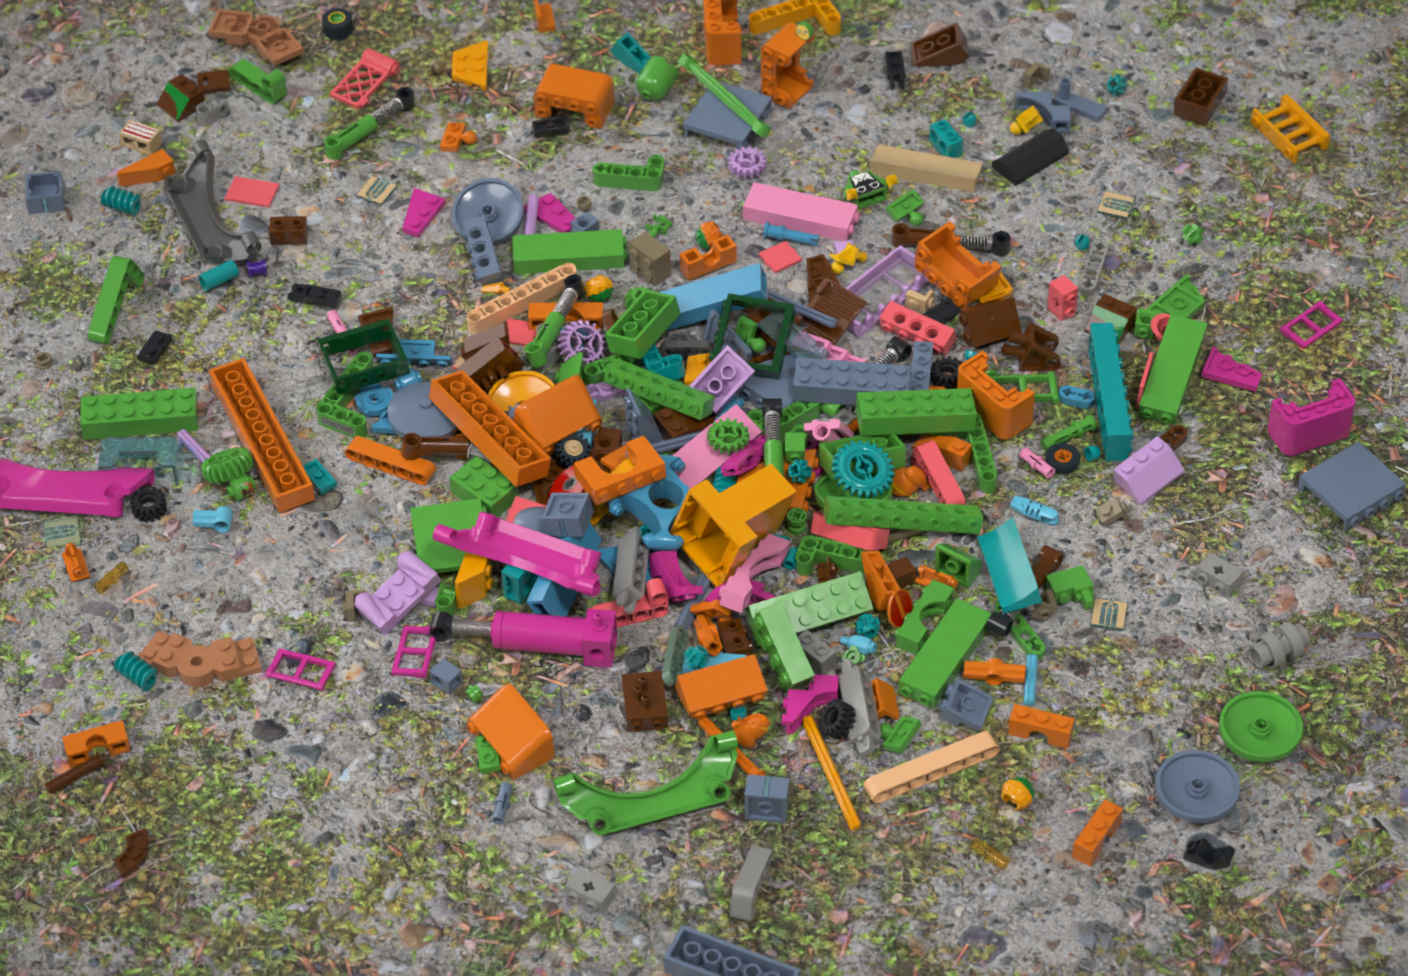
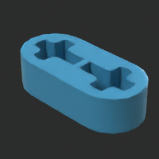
M1063 386L1059 390V399L1063 404L1083 409H1089L1094 405L1095 395L1092 391L1073 386Z

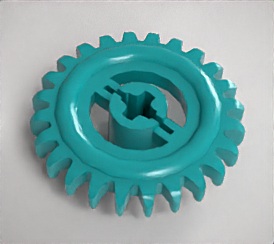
M858 440L857 444L854 441H851L850 445L844 444L843 448L838 449L831 463L832 466H835L831 472H836L833 479H840L838 487L843 484L845 485L843 492L851 489L850 496L855 492L858 494L857 498H860L862 493H864L865 498H868L870 493L875 498L877 492L881 496L884 492L883 488L887 491L889 485H892V479L895 476L893 472L895 467L891 465L893 460L887 458L889 454L887 452L882 453V447L877 449L876 443L871 446L869 441H866L865 444L861 440ZM855 459L856 465L852 473L850 463ZM871 461H873L877 467V475L874 478H872L871 472L873 470V464L871 463Z

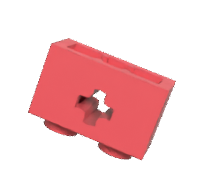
M1065 275L1049 282L1047 309L1060 321L1076 314L1078 287Z

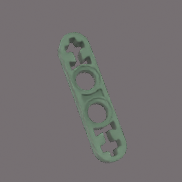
M683 625L671 629L662 669V679L668 687L674 686L677 676L683 673L684 654L689 642L688 631Z

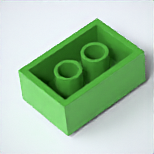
M477 456L449 477L450 489L453 495L462 501L480 498L481 506L486 507V513L499 517L512 506L516 496L519 497V487H515L503 473Z

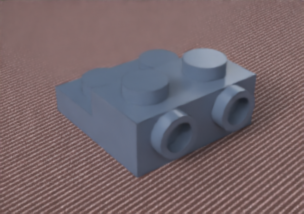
M957 678L953 684L949 683L945 689L944 694L947 695V698L943 699L938 707V710L941 711L939 717L956 726L961 722L979 732L983 726L993 696Z

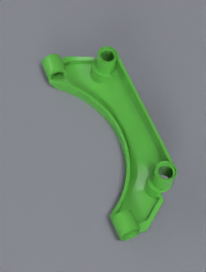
M733 730L711 736L689 768L670 782L650 790L629 793L606 790L587 782L576 773L553 778V784L559 803L579 820L587 819L589 827L595 834L604 835L727 801L730 797V789L725 781L731 779L738 756L736 750L738 742ZM718 787H723L722 793L715 795V790ZM602 819L603 825L595 828V822Z

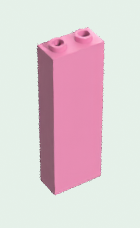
M755 182L743 205V220L762 224L770 222L771 225L776 226L784 225L786 229L820 235L821 237L839 241H847L849 236L853 235L855 223H858L860 218L857 204Z
M737 404L714 421L719 423V419L726 421V418H729L730 421L737 419V423L744 422L743 427H748L749 440L756 439L762 433L758 426ZM713 423L672 455L680 457L685 463V470L675 474L690 488L712 477L717 468L722 466L734 453L731 451V454L728 455L724 451L723 454H720L719 449L714 451L713 446H709L707 433Z

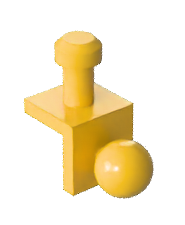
M1033 105L1018 115L1017 121L1010 125V131L1014 135L1020 134L1023 130L1027 133L1044 119Z
M848 242L846 248L838 254L831 253L830 257L836 260L831 264L834 274H841L844 271V264L854 266L856 259L858 262L864 263L867 260L866 252H859V248Z

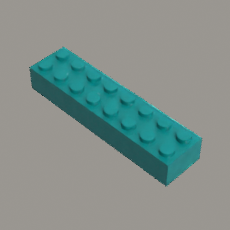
M1113 322L1090 323L1088 353L1105 461H1125L1129 458V453L1132 452V441L1130 440L1134 439V430L1130 428L1132 423L1131 414L1127 413L1129 411V400H1125V397H1127V387L1123 385L1125 375L1124 371H1121L1122 358L1118 357L1120 355V344H1116V341H1118V331L1114 330Z

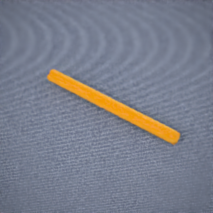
M811 715L804 716L802 718L803 726L849 828L852 831L860 829L861 822L818 727Z

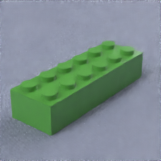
M196 387L81 397L80 419L83 439L177 433L182 429H185L187 432L198 431Z
M971 388L857 392L855 411L860 436L975 431L977 412Z
M859 571L746 607L745 613L756 646L760 647L762 639L760 634L754 631L752 622H754L753 618L759 610L778 602H782L796 635L802 634L806 630L812 631L869 613L874 608L862 573Z

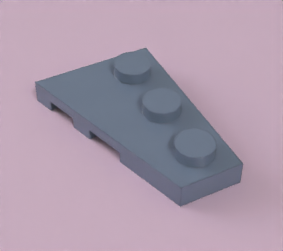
M715 309L709 312L703 340L713 342L715 333L719 332L718 319L720 315ZM728 325L722 350L728 345L744 361L749 362L752 356L751 349Z

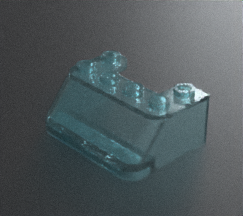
M171 436L109 437L101 443L98 469L109 470L119 463V458L157 457L159 466L172 468L175 486H179L184 453L183 442L181 439Z

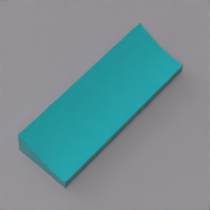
M1011 517L998 528L977 536L1002 612L1007 613L1042 603L1038 585L1014 518Z

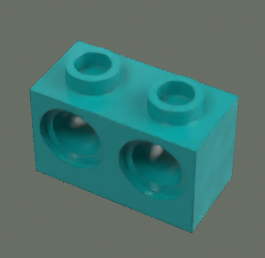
M946 119L930 124L929 141L942 156L951 158L963 156V139Z

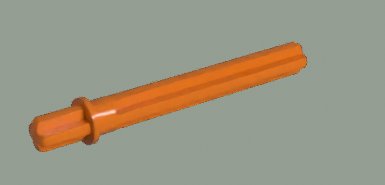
M705 716L698 720V725L710 737L723 733L708 717ZM736 748L738 755L736 763L747 774L766 776L764 770L756 767L739 748Z

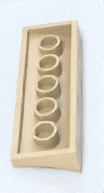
M878 144L870 160V171L875 175L887 177L895 174L897 179L975 192L983 163Z

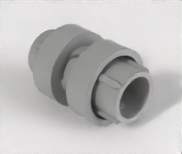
M1286 622L1275 627L1273 633L1267 631L1258 635L1255 638V644L1249 647V654L1253 663L1258 668L1267 666L1269 669H1275L1283 665L1286 659L1293 660L1304 654V647L1310 644V637L1302 624L1298 623L1293 626L1291 623Z

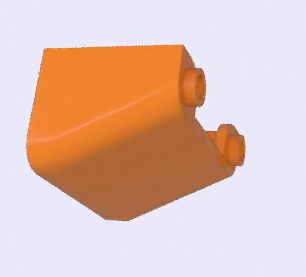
M578 374L522 402L516 407L513 421L548 456L553 453V448L557 442L584 428L587 431L594 432L601 427L603 421L583 380Z
M510 683L502 686L468 718L466 726L470 734H475L476 736L483 735L501 757L502 764H500L502 772L505 775L508 774L512 780L554 758L551 731Z

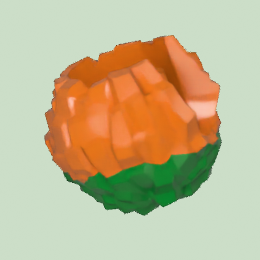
M704 222L698 227L695 238L700 248L710 250L712 241L723 237L715 222Z

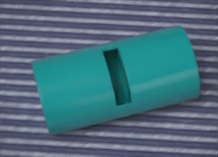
M229 260L198 275V280L202 288L207 292L238 277L239 270L234 261Z

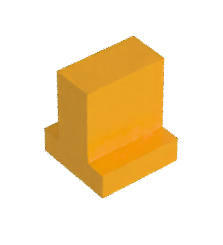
M772 463L721 493L706 479L688 490L669 533L672 536L677 535L683 538L684 544L681 548L714 586L718 587L728 582L730 576H734L737 568L744 564L750 551L759 545L761 539L764 540L768 534L777 533L797 491Z

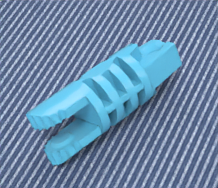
M1015 496L1010 504L1011 509L1039 522L1052 526L1057 525L1059 522L1057 510L1031 499Z

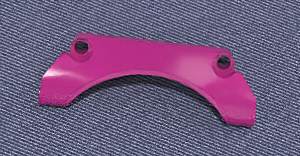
M0 458V509L119 517L123 515V499L125 495H131L143 485L153 486L155 472L154 469L135 467L98 471H59L30 467L9 459Z
M479 511L476 524L471 529L456 530L442 524H438L434 529L433 540L530 571L557 582L566 588L592 597L600 594L601 585L596 570L602 553L569 543Z

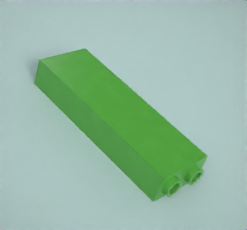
M622 229L513 235L514 273H545L565 263L574 264L576 271L624 268V260H628L627 249H623L627 247L626 236L622 237Z
M1173 314L1170 315L1139 404V416L1176 425L1207 334V323Z
M956 598L899 679L898 693L906 698L918 701L924 706L935 709L943 697L948 684H952L964 667L965 660L968 661L988 632L986 625L992 613Z

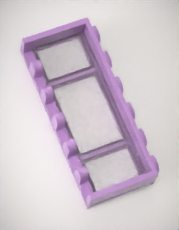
M900 245L846 287L847 290L867 301V304L848 327V330L853 332L858 338L880 322L879 317L890 301L901 305L905 302V296L909 289L918 292L929 283L928 278L915 269V254Z

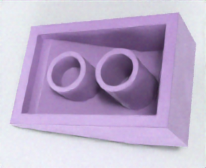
M727 345L689 386L715 396L713 412L718 416L723 411L724 406L731 403L754 374L755 370Z

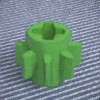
M1187 223L1182 228L1184 232L1182 237L1190 245L1194 242L1199 244L1204 239L1202 236L1204 231L1196 223L1192 225Z

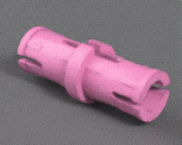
M1028 447L1021 451L1020 458L1028 462L1033 470H1038L1047 479L1054 475L1055 468L1046 463L1042 456H1037Z

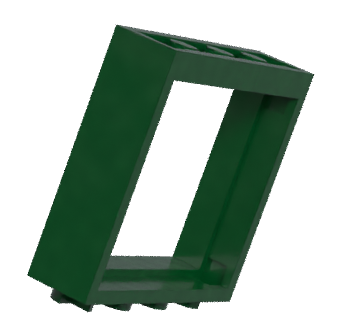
M728 293L727 300H723L722 311L724 312L723 316H720L718 319L719 332L714 335L713 344H715V348L710 352L709 361L712 362L722 350L733 305L784 314L772 366L745 361L755 370L753 376L779 380L796 313L795 305Z
M390 319L317 339L320 355L337 395L410 374L407 357ZM389 339L398 360L337 377L329 358L330 355Z

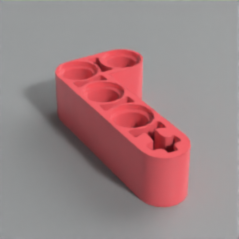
M931 440L914 447L911 454L912 466H917L925 472L926 478L939 502L965 505L963 493L936 443Z
M813 512L810 532L861 549L873 551L887 548L890 528L831 525L826 523L823 512Z
M654 578L646 583V593L641 599L637 600L636 607L632 613L627 614L624 611V605L619 607L616 604V600L595 605L590 609L616 611L618 628L665 616L669 610L668 595L662 580Z

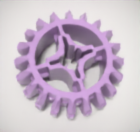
M578 320L577 323L573 321L570 325L564 327V330L560 332L561 337L557 340L561 343L557 348L562 350L559 356H565L563 362L579 352H582L583 356L587 357L583 358L584 366L605 358L604 354L608 349L604 346L607 345V342L602 340L605 338V335H600L601 328L595 329L596 323L590 326L589 320L584 323L582 320ZM570 339H571V342H572V344H573V349L571 348V345H570ZM585 341H587V343H585L583 347H581L580 349H578V347L581 346L580 344H582V343H584Z

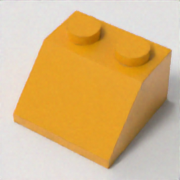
M465 553L455 580L457 608L462 609L485 598L488 589H492V565H489V558Z

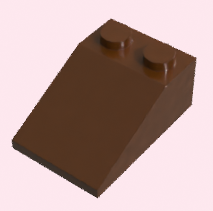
M958 22L910 42L913 65L915 67L954 65L969 58L966 35Z
M669 407L653 413V418L663 441L703 431L715 421L712 414L699 420ZM681 448L672 450V452L674 453L680 450Z

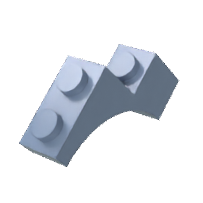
M1051 91L1015 92V109L1027 110L1034 105L1041 117L1047 121L1051 128L1058 133H1070V106H1052Z

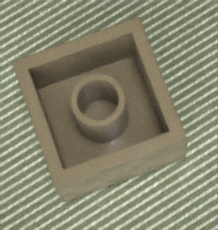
M646 231L629 242L630 268L634 273L639 274L646 282L651 283L655 287L671 276L669 248Z

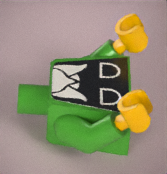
M853 170L849 173L847 185L844 187L843 199L846 201L851 200L852 204H857L858 210L887 200V188L892 187L893 184H898L895 174H892L883 179L875 176L871 171L859 173L858 170Z

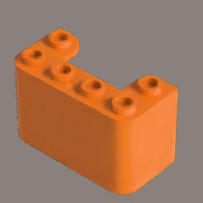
M703 0L707 62L711 65L742 64L741 27L738 24L737 0Z
M791 22L787 23L761 47L762 94L772 97V101L788 109H791L814 87V79L811 78L809 80L806 76L807 69L800 66V49L807 43L811 44L814 41V33L808 40H802L796 33L797 25Z
M550 64L547 67L534 93L535 116L549 117L552 113V107L584 113L586 124L597 129L603 128L615 103L614 81L612 77L603 73L558 64Z
M949 221L918 242L914 266L918 272H921L928 278L930 283L937 286L944 295L950 297L956 306L965 308L997 286L1001 266L996 261L991 264L986 261L982 264L960 244L961 237H956L954 234L956 226Z
M982 350L959 365L957 389L971 388L976 412L981 415L983 425L998 438L1010 439L1032 425L1035 393L1029 388L1025 389V392H1019L1015 387L1009 391L1001 387L985 373L988 371L986 363L989 361V355Z

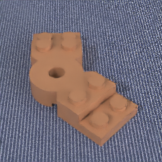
M218 9L208 31L209 37L226 38V44L244 46L250 43L257 47L261 57L266 62L270 61L273 66L304 53L303 46L287 29L281 28L279 20L272 15H258V18L254 19L253 14L250 12Z
M158 631L139 654L141 659L146 660V663H150L152 667L157 668L158 673L170 678L176 677L179 674L181 681L191 687L208 685L212 682L214 676L223 682L262 672L253 637L239 641H233V638L229 637L212 641L206 647L201 645L193 646L190 639L177 633L171 636Z

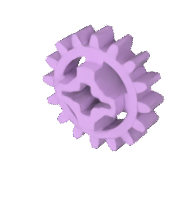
M742 146L741 150L735 149V153L731 152L730 157H728V169L731 170V174L737 173V177L742 175L746 179L747 176H750L752 179L753 175L760 176V172L764 173V168H766V155H763V151L758 152V148L752 150L751 146H748L747 149Z

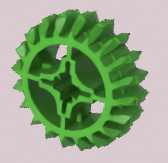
M229 448L211 455L210 458H206L202 463L201 472L207 483H225L249 472L253 467V458L247 448Z

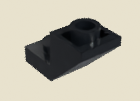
M1205 838L1190 841L1186 845L1182 858L1185 861L1216 870L1229 867L1236 850L1231 845L1215 849Z

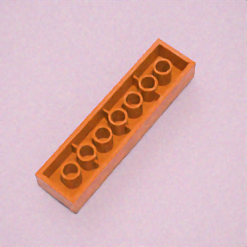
M463 370L431 380L428 398L515 487L548 476L551 458Z

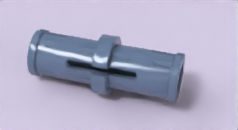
M503 782L500 784L498 797L494 801L495 809L491 819L495 824H504L507 809L511 805L510 796L513 790V785Z

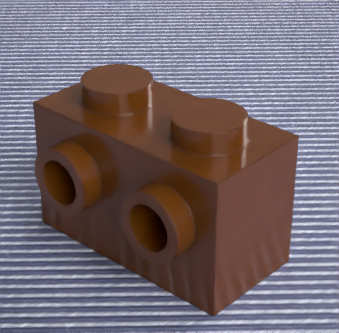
M307 216L270 217L269 236L271 245L307 244Z
M740 618L717 622V630L723 647L721 649L722 653L749 656L750 652H753L751 640L747 641L746 638L748 637L747 627L742 625Z

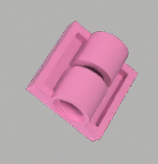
M831 419L828 422L813 420L812 423L804 424V431L818 443L855 436V433L838 419Z

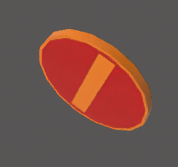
M905 589L894 591L887 605L889 622L896 629L899 626L902 627L906 614L912 611V599L909 592Z

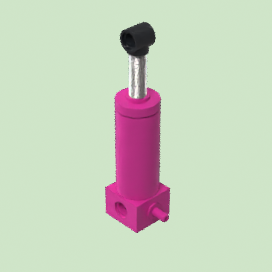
M588 609L586 618L496 611L492 622L454 619L447 612L437 611L433 614L429 631L430 635L436 639H445L449 635H453V633L490 636L494 649L583 656L585 666L612 668L618 638L616 611Z

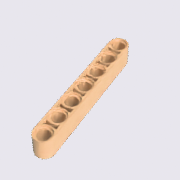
M565 263L469 311L466 315L469 333L475 335L494 327L508 318L510 319L528 310L529 303H542L564 292V279L570 275L577 274L576 266L571 263Z
M984 731L873 775L864 782L863 786L874 803H881L990 759L998 754L1000 747L990 732Z

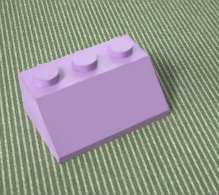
M1158 436L1113 469L1115 483L1140 506L1185 472L1171 447Z

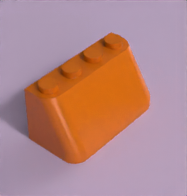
M755 654L678 675L675 684L676 692L689 717L695 720L702 719L707 714L723 713L728 708L738 709L746 703H759L764 700L768 692Z

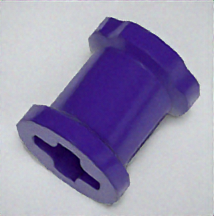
M262 259L260 262H247L249 278H252L253 275H267L265 259Z

